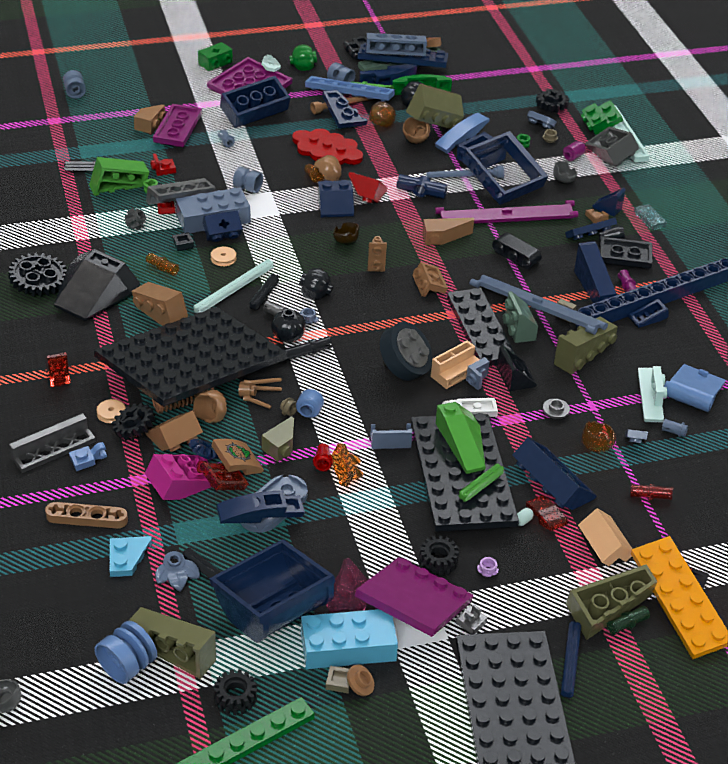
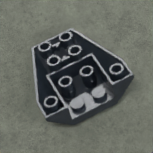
M93 249L78 255L68 266L54 307L87 321L130 297L132 290L138 288L140 282L126 263Z

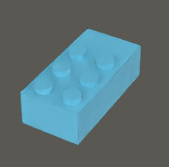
M379 609L301 616V639L306 669L327 668L330 665L338 667L393 662L397 660L398 642L393 617Z

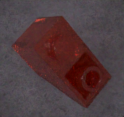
M67 353L46 356V370L50 386L70 384Z

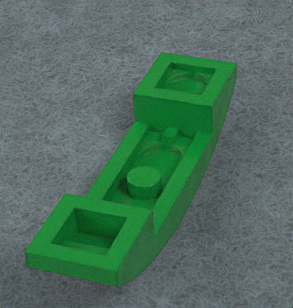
M409 75L392 81L394 95H401L402 89L409 82L413 81L451 92L452 78L441 75Z

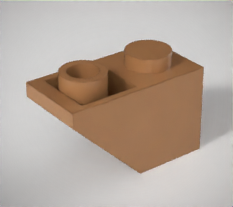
M165 105L141 108L134 115V130L152 134L158 129L166 115Z

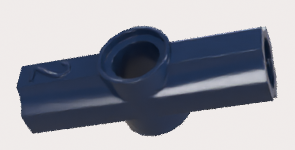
M399 174L396 185L398 189L411 191L418 197L429 195L445 199L448 188L447 184L431 181L426 176L416 178Z

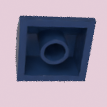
M351 180L318 181V203L321 217L354 216Z

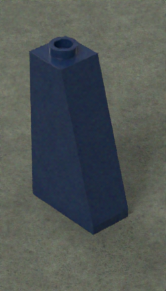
M596 242L579 243L574 272L592 302L596 303L616 296V291Z

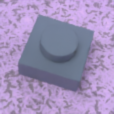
M627 429L625 438H630L629 442L641 443L642 440H647L648 432Z

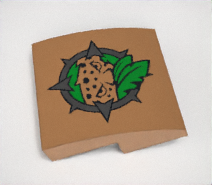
M213 439L211 446L228 472L242 470L245 475L263 472V467L246 443L234 439Z

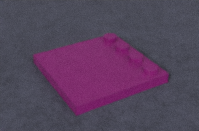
M247 57L208 81L207 88L222 94L276 76L285 89L292 84V78L278 71H267L261 65L262 63Z
M398 557L357 588L355 597L433 637L472 602L473 594L467 592L462 587L449 583L442 577L429 573L424 568L410 563L407 559Z

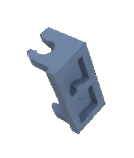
M411 423L406 424V430L376 431L375 424H371V449L411 448L413 433Z

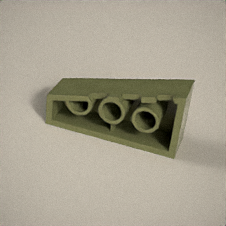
M598 317L596 319L608 323L606 330L598 328L597 333L594 335L586 332L585 327L579 326L577 331L570 330L566 336L560 335L558 337L554 365L571 375L577 370H581L588 361H592L598 353H602L607 346L616 341L618 326L602 317Z
M646 564L570 590L565 605L574 620L581 624V632L586 640H588L648 599L654 591L657 580Z
M140 607L129 619V621L137 623L148 633L155 644L158 657L199 679L204 676L216 661L215 631Z

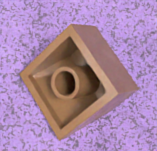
M192 410L149 429L146 435L162 451L169 449L170 452L181 448V443L186 441L188 444L190 440L198 439L197 435L203 431Z

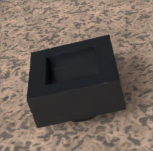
M189 232L172 235V241L177 251L194 248V241Z

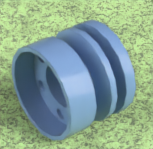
M125 621L120 628L114 630L113 635L106 636L96 644L95 655L102 668L112 679L121 684H126L139 673V669H145L149 663L156 660L157 649L148 633L141 626L133 621Z

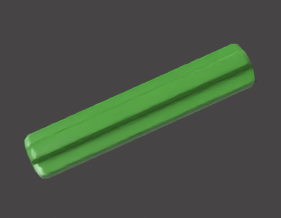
M500 464L492 466L459 491V498L467 502L504 473V467L500 466Z

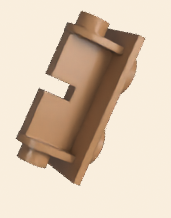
M375 236L372 242H369L367 271H385L387 242H383L380 236Z

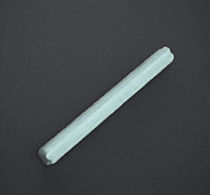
M270 259L263 261L193 306L194 312L199 313L208 310L274 267L273 261Z

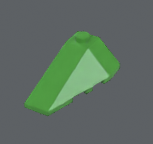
M457 402L437 405L436 425L465 473L485 470L481 430L474 415Z

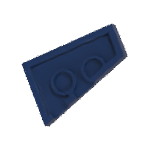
M338 90L323 91L322 97L338 128L367 125L368 120L365 117L362 118L358 114L359 111L356 108L353 109L348 104L349 101Z

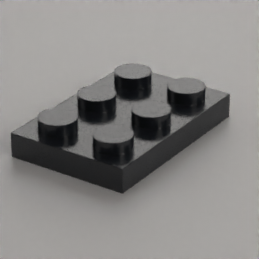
M601 237L600 254L605 264L640 268L652 267V242Z

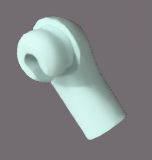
M524 508L517 513L519 519L518 526H524L531 521L534 516L531 509Z

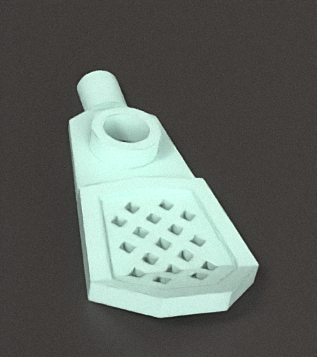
M267 54L263 57L261 65L267 71L275 72L281 68L276 58Z

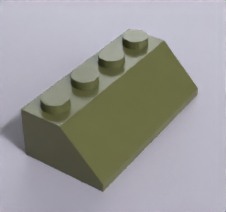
M419 84L406 110L409 115L418 121L450 129L464 118L460 94L424 84Z

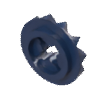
M199 439L190 440L189 447L198 456L210 460L218 458L217 453L208 442Z

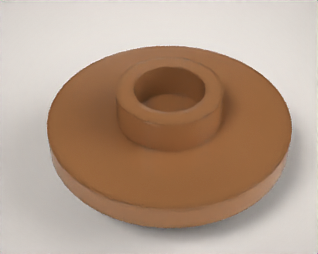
M358 664L349 668L347 680L351 689L360 696L371 694L374 690V680L371 673L364 666Z

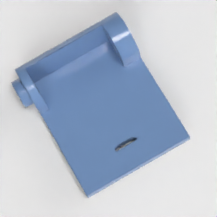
M683 364L672 379L666 381L664 387H667V397L709 412L717 393L723 387L726 380L709 374L708 371L703 369H696Z

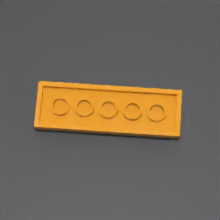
M668 536L631 549V555L637 566L640 567L647 564L657 580L653 593L691 658L696 659L728 647L727 628L672 538Z

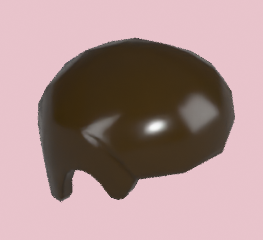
M344 222L340 229L337 226L335 227L333 238L340 244H352L359 237L360 226L357 223Z

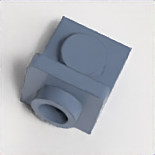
M485 357L469 365L467 368L466 381L477 390L481 389L482 380L488 375L490 361Z

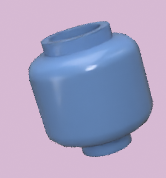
M314 389L304 390L296 402V409L306 418L316 417L323 407L324 398Z

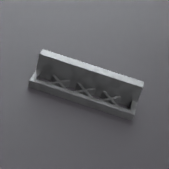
M205 178L148 186L146 202L151 205L175 201V198L215 192L216 187Z
M80 414L9 445L12 460L21 472L24 473L69 454L71 451L96 442V439L88 429L87 418L84 414ZM83 434L87 436V438L83 440L76 439L77 437ZM62 443L69 444V446L65 448L58 447ZM43 451H51L48 455H40ZM24 459H33L32 462L25 465L21 462Z

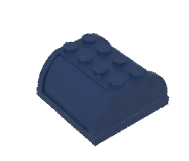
M283 539L209 578L217 599L229 621L256 643L263 641L268 635L317 609L319 606L328 604L334 597V575Z

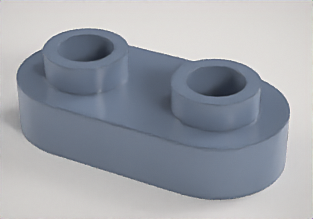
M529 111L527 114L529 122L533 124L540 123L546 129L554 128L557 123L554 119L534 111Z

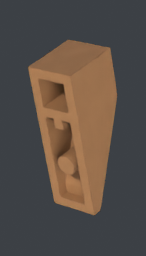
M474 218L424 219L422 233L425 245H442L472 234Z

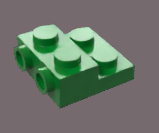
M611 100L600 106L594 103L582 109L583 114H581V117L589 131L593 130L595 135L623 121L621 114Z

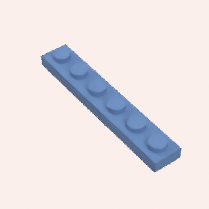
M314 76L305 81V87L312 90H338L342 95L351 94L354 97L363 96L367 99L375 98L381 101H389L394 96V89Z

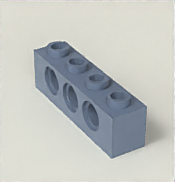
M366 33V53L426 56V36Z

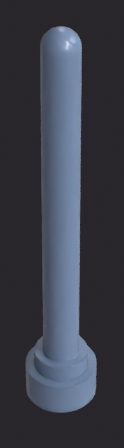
M496 165L493 169H487L493 177L504 178L503 165ZM470 170L427 172L426 174L428 178L474 176Z

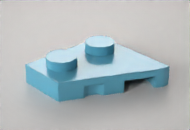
M152 537L110 538V577L132 576L137 569V564L144 558L145 550L148 546L152 545Z

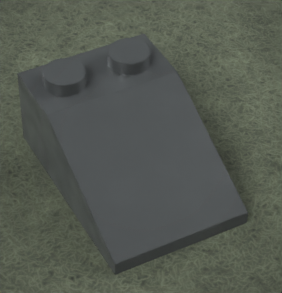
M613 127L606 128L584 143L587 148L605 163L612 166L620 165L625 158L633 156L640 149L631 132Z

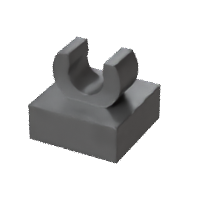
M474 604L470 605L456 618V624L470 634H476L487 623L488 617L482 614V609Z

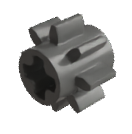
M132 208L127 211L125 223L129 228L139 230L144 227L146 215L142 210L138 208L134 210Z

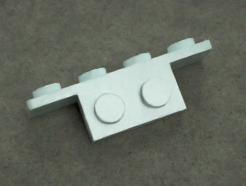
M661 366L638 368L644 421L663 422L662 404L663 398H667V387H664L665 374H662Z

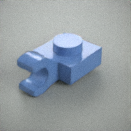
M103 442L94 445L91 450L86 446L69 452V457L75 470L79 471L96 465L95 460L106 458V447Z

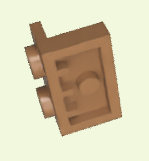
M420 262L413 272V278L421 296L426 297L430 290L445 294L448 287L439 268Z

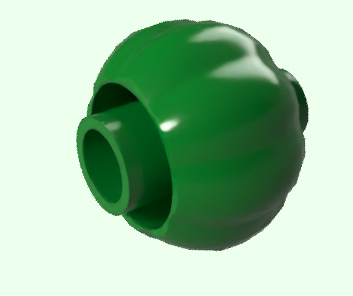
M306 44L296 46L292 55L289 56L290 64H293L298 70H311L314 68V63H317L316 51H312V48Z

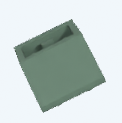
M512 291L508 292V297L505 300L506 311L503 314V322L508 327L509 335L512 336L515 343L535 341L538 325L527 303Z

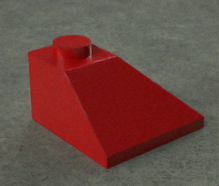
M353 172L348 174L357 194L362 198L363 202L369 204L372 202L378 203L388 189L379 180Z

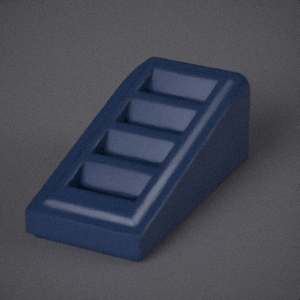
M656 299L628 314V317L640 328L668 318L669 312L667 307L659 299Z

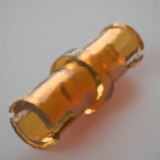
M149 253L146 256V262L156 266L160 271H166L173 276L179 272V266L168 261L165 257H159L154 253Z

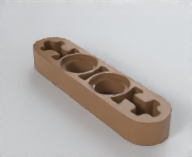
M52 502L45 508L46 519L51 523L105 528H122L128 523L127 511L120 507ZM74 512L82 513L78 517L71 516ZM94 514L103 515L101 518L97 519L92 517Z

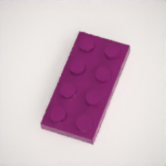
M172 104L156 130L153 142L184 147L202 115V108Z

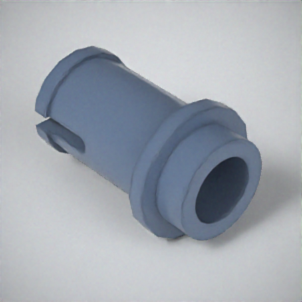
M220 130L222 135L218 133V137L222 140L225 147H232L235 143L234 137L229 135L226 130Z
M668 419L664 420L662 431L677 434L678 437H685L687 434L688 425H685L684 422L681 424Z

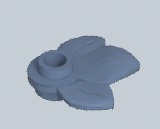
M177 551L167 553L164 556L163 564L157 568L155 573L158 584L168 581L178 591H182L188 578L199 579L200 576L197 565L193 561L186 560ZM177 559L178 562L172 563L170 560Z

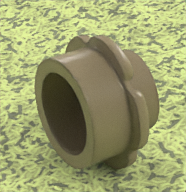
M553 129L545 130L543 139L548 143H553L554 140L558 139L557 131Z
M291 397L283 400L280 405L284 416L286 414L293 416L297 411L296 401Z

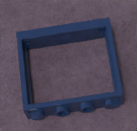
M510 131L466 148L461 159L499 205L543 187L548 178V174ZM504 147L531 180L504 191L477 157Z

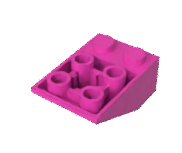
M154 454L145 471V475L163 500H181L222 483V479L207 459L198 455Z

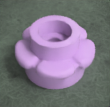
M491 557L483 558L480 561V565L477 566L478 572L485 577L496 575L499 571L497 561Z

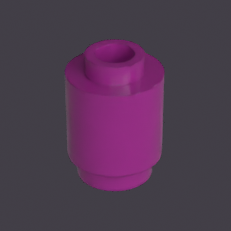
M575 141L563 149V155L566 160L574 161L584 154L586 147L583 142Z

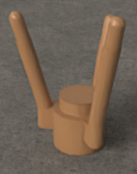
M282 378L241 381L238 391L239 396L243 397V401H250L270 409L271 405L251 397L256 395L257 390L281 391L282 388L257 386L256 384L281 382Z

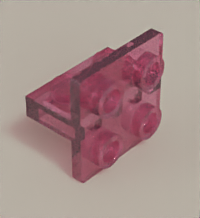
M349 558L343 561L340 572L335 579L334 597L326 606L331 613L349 608L352 612L364 611L367 605L366 602L355 597L356 589L368 581V579Z

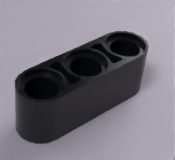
M504 233L492 242L493 250L525 269H530L542 259L541 252L537 248L509 233Z

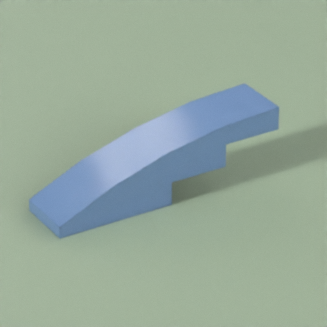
M477 112L446 132L435 143V146L448 154L455 146L458 147L459 144L473 138L490 120Z

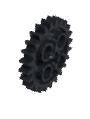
M28 253L27 257L21 255V259L15 258V262H11L8 279H10V284H13V288H18V292L24 290L25 295L30 292L32 296L36 293L40 297H42V293L49 296V292L56 294V290H60L67 270L66 265H63V261H58L57 257L52 259L51 255L46 257L44 253L41 256H38L37 253L34 256Z

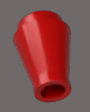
M325 443L318 445L313 459V465L319 471H327L333 465L329 446Z

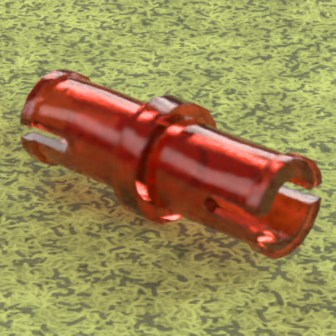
M631 484L630 497H647L649 500H653V498L672 500L673 487L654 486V484Z

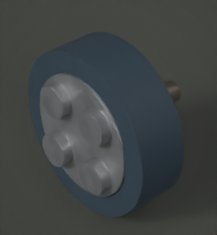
M400 322L384 331L381 335L380 351L383 364L395 376L405 381H411L430 370L433 359L432 350L425 335L416 326L408 322Z

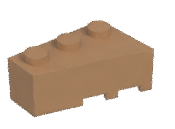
M147 282L132 290L135 306L162 326L188 317L183 295L180 291Z

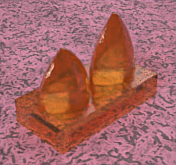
M338 443L331 455L333 467L340 485L348 487L351 480L359 479L364 475L361 470L354 467V465L362 460L348 452L345 444Z

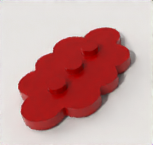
M314 129L311 132L298 130L292 134V141L297 145L298 153L303 156H311L315 161L326 155L336 157L340 165L344 163L356 165L363 160V153L357 149V142L353 139L344 138L341 134L330 133L326 129Z

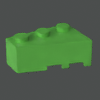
M97 157L89 186L94 196L107 191L112 193L117 189L124 188L128 190L144 187L143 182L148 179L149 170L144 161Z

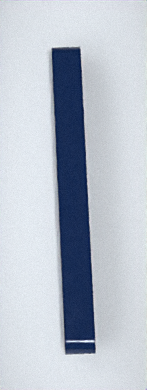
M720 259L584 306L578 312L595 319L602 317L611 323L628 317V314L656 299L665 304L727 282L728 259Z

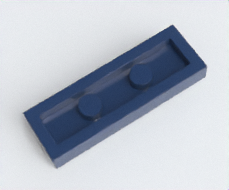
M616 217L565 232L566 238L573 237L576 240L584 237L583 234L585 233L590 236L597 234L599 229L602 231L610 229L611 226L617 224Z

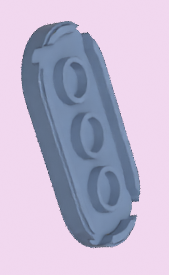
M295 475L274 477L255 492L283 490L284 495H300L302 504L308 496L305 481ZM287 517L263 518L261 523L240 524L249 531L261 533L272 530Z

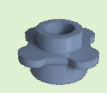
M304 308L299 312L304 317L306 324L319 321L313 308Z

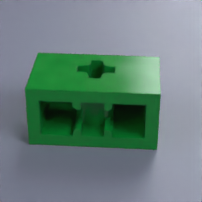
M223 42L198 51V64L208 71L233 62V49Z

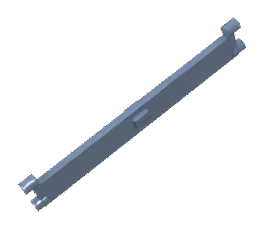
M482 275L480 280L471 279L469 282L471 286L476 288L482 286L507 297L508 292L512 291L525 301L527 305H530L531 308L545 311L585 327L586 332L594 335L597 333L598 328L606 330L608 327L606 322L486 275Z

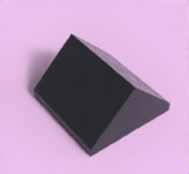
M501 345L499 347L497 368L509 391L537 386L525 361L504 345Z

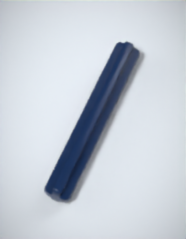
M574 621L569 623L561 688V695L572 698L574 693L581 624Z

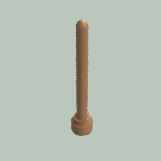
M363 96L346 98L349 101L348 104L372 100ZM319 101L312 102L310 105L314 115L320 114L324 109H328L326 103Z

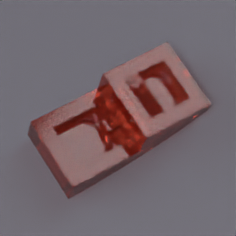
M541 495L526 502V508L531 509L538 516L539 524L548 530L553 531L568 524L564 514L545 496Z

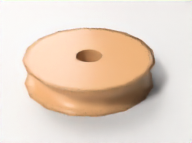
M217 247L210 254L212 263L218 266H230L237 259L236 251L230 247Z
M117 399L104 400L97 406V417L102 422L112 423L116 421L114 417L119 416V411L125 410L126 406Z

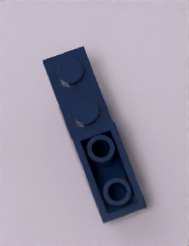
M417 65L387 66V69L359 71V82L366 81L371 84L392 85V81L397 78L416 75Z
M283 490L238 496L216 505L220 524L261 523L263 518L303 517L305 513L300 495H284Z

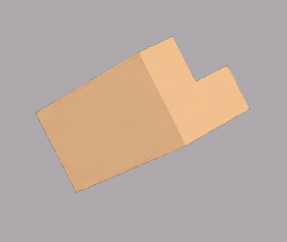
M467 340L433 358L431 377L445 389L466 379L468 366L480 360L474 355L475 346Z
M596 508L578 524L602 563L610 566L618 558L626 562L632 557V547L610 515Z

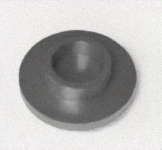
M549 399L544 402L542 408L544 414L553 419H563L568 416L570 411L569 405L560 399Z

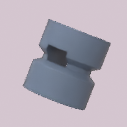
M335 62L329 67L327 78L354 82L355 71Z
M76 70L66 72L63 82L67 95L74 99L82 97L86 91L82 74Z
M242 166L238 167L234 173L233 186L241 187V189H246L252 193L259 192L263 184V174L254 170L250 172L248 168Z

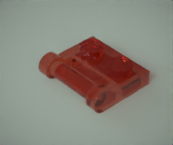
M198 461L196 464L197 472L203 473L211 487L215 490H245L249 484L239 470L228 472L223 463Z

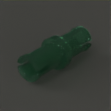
M640 606L631 612L625 611L620 617L608 621L607 628L613 635L626 628L632 629L637 623L649 619L650 612L646 606Z

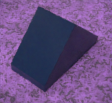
M625 188L599 198L592 205L593 208L615 217L622 210Z

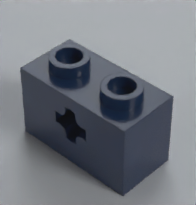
M238 210L206 215L202 222L207 241L218 242L223 238L235 239L241 235L243 230Z

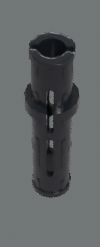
M329 336L315 341L312 339L307 343L283 349L287 352V359L283 361L310 353L316 354L317 351L332 348L331 339Z

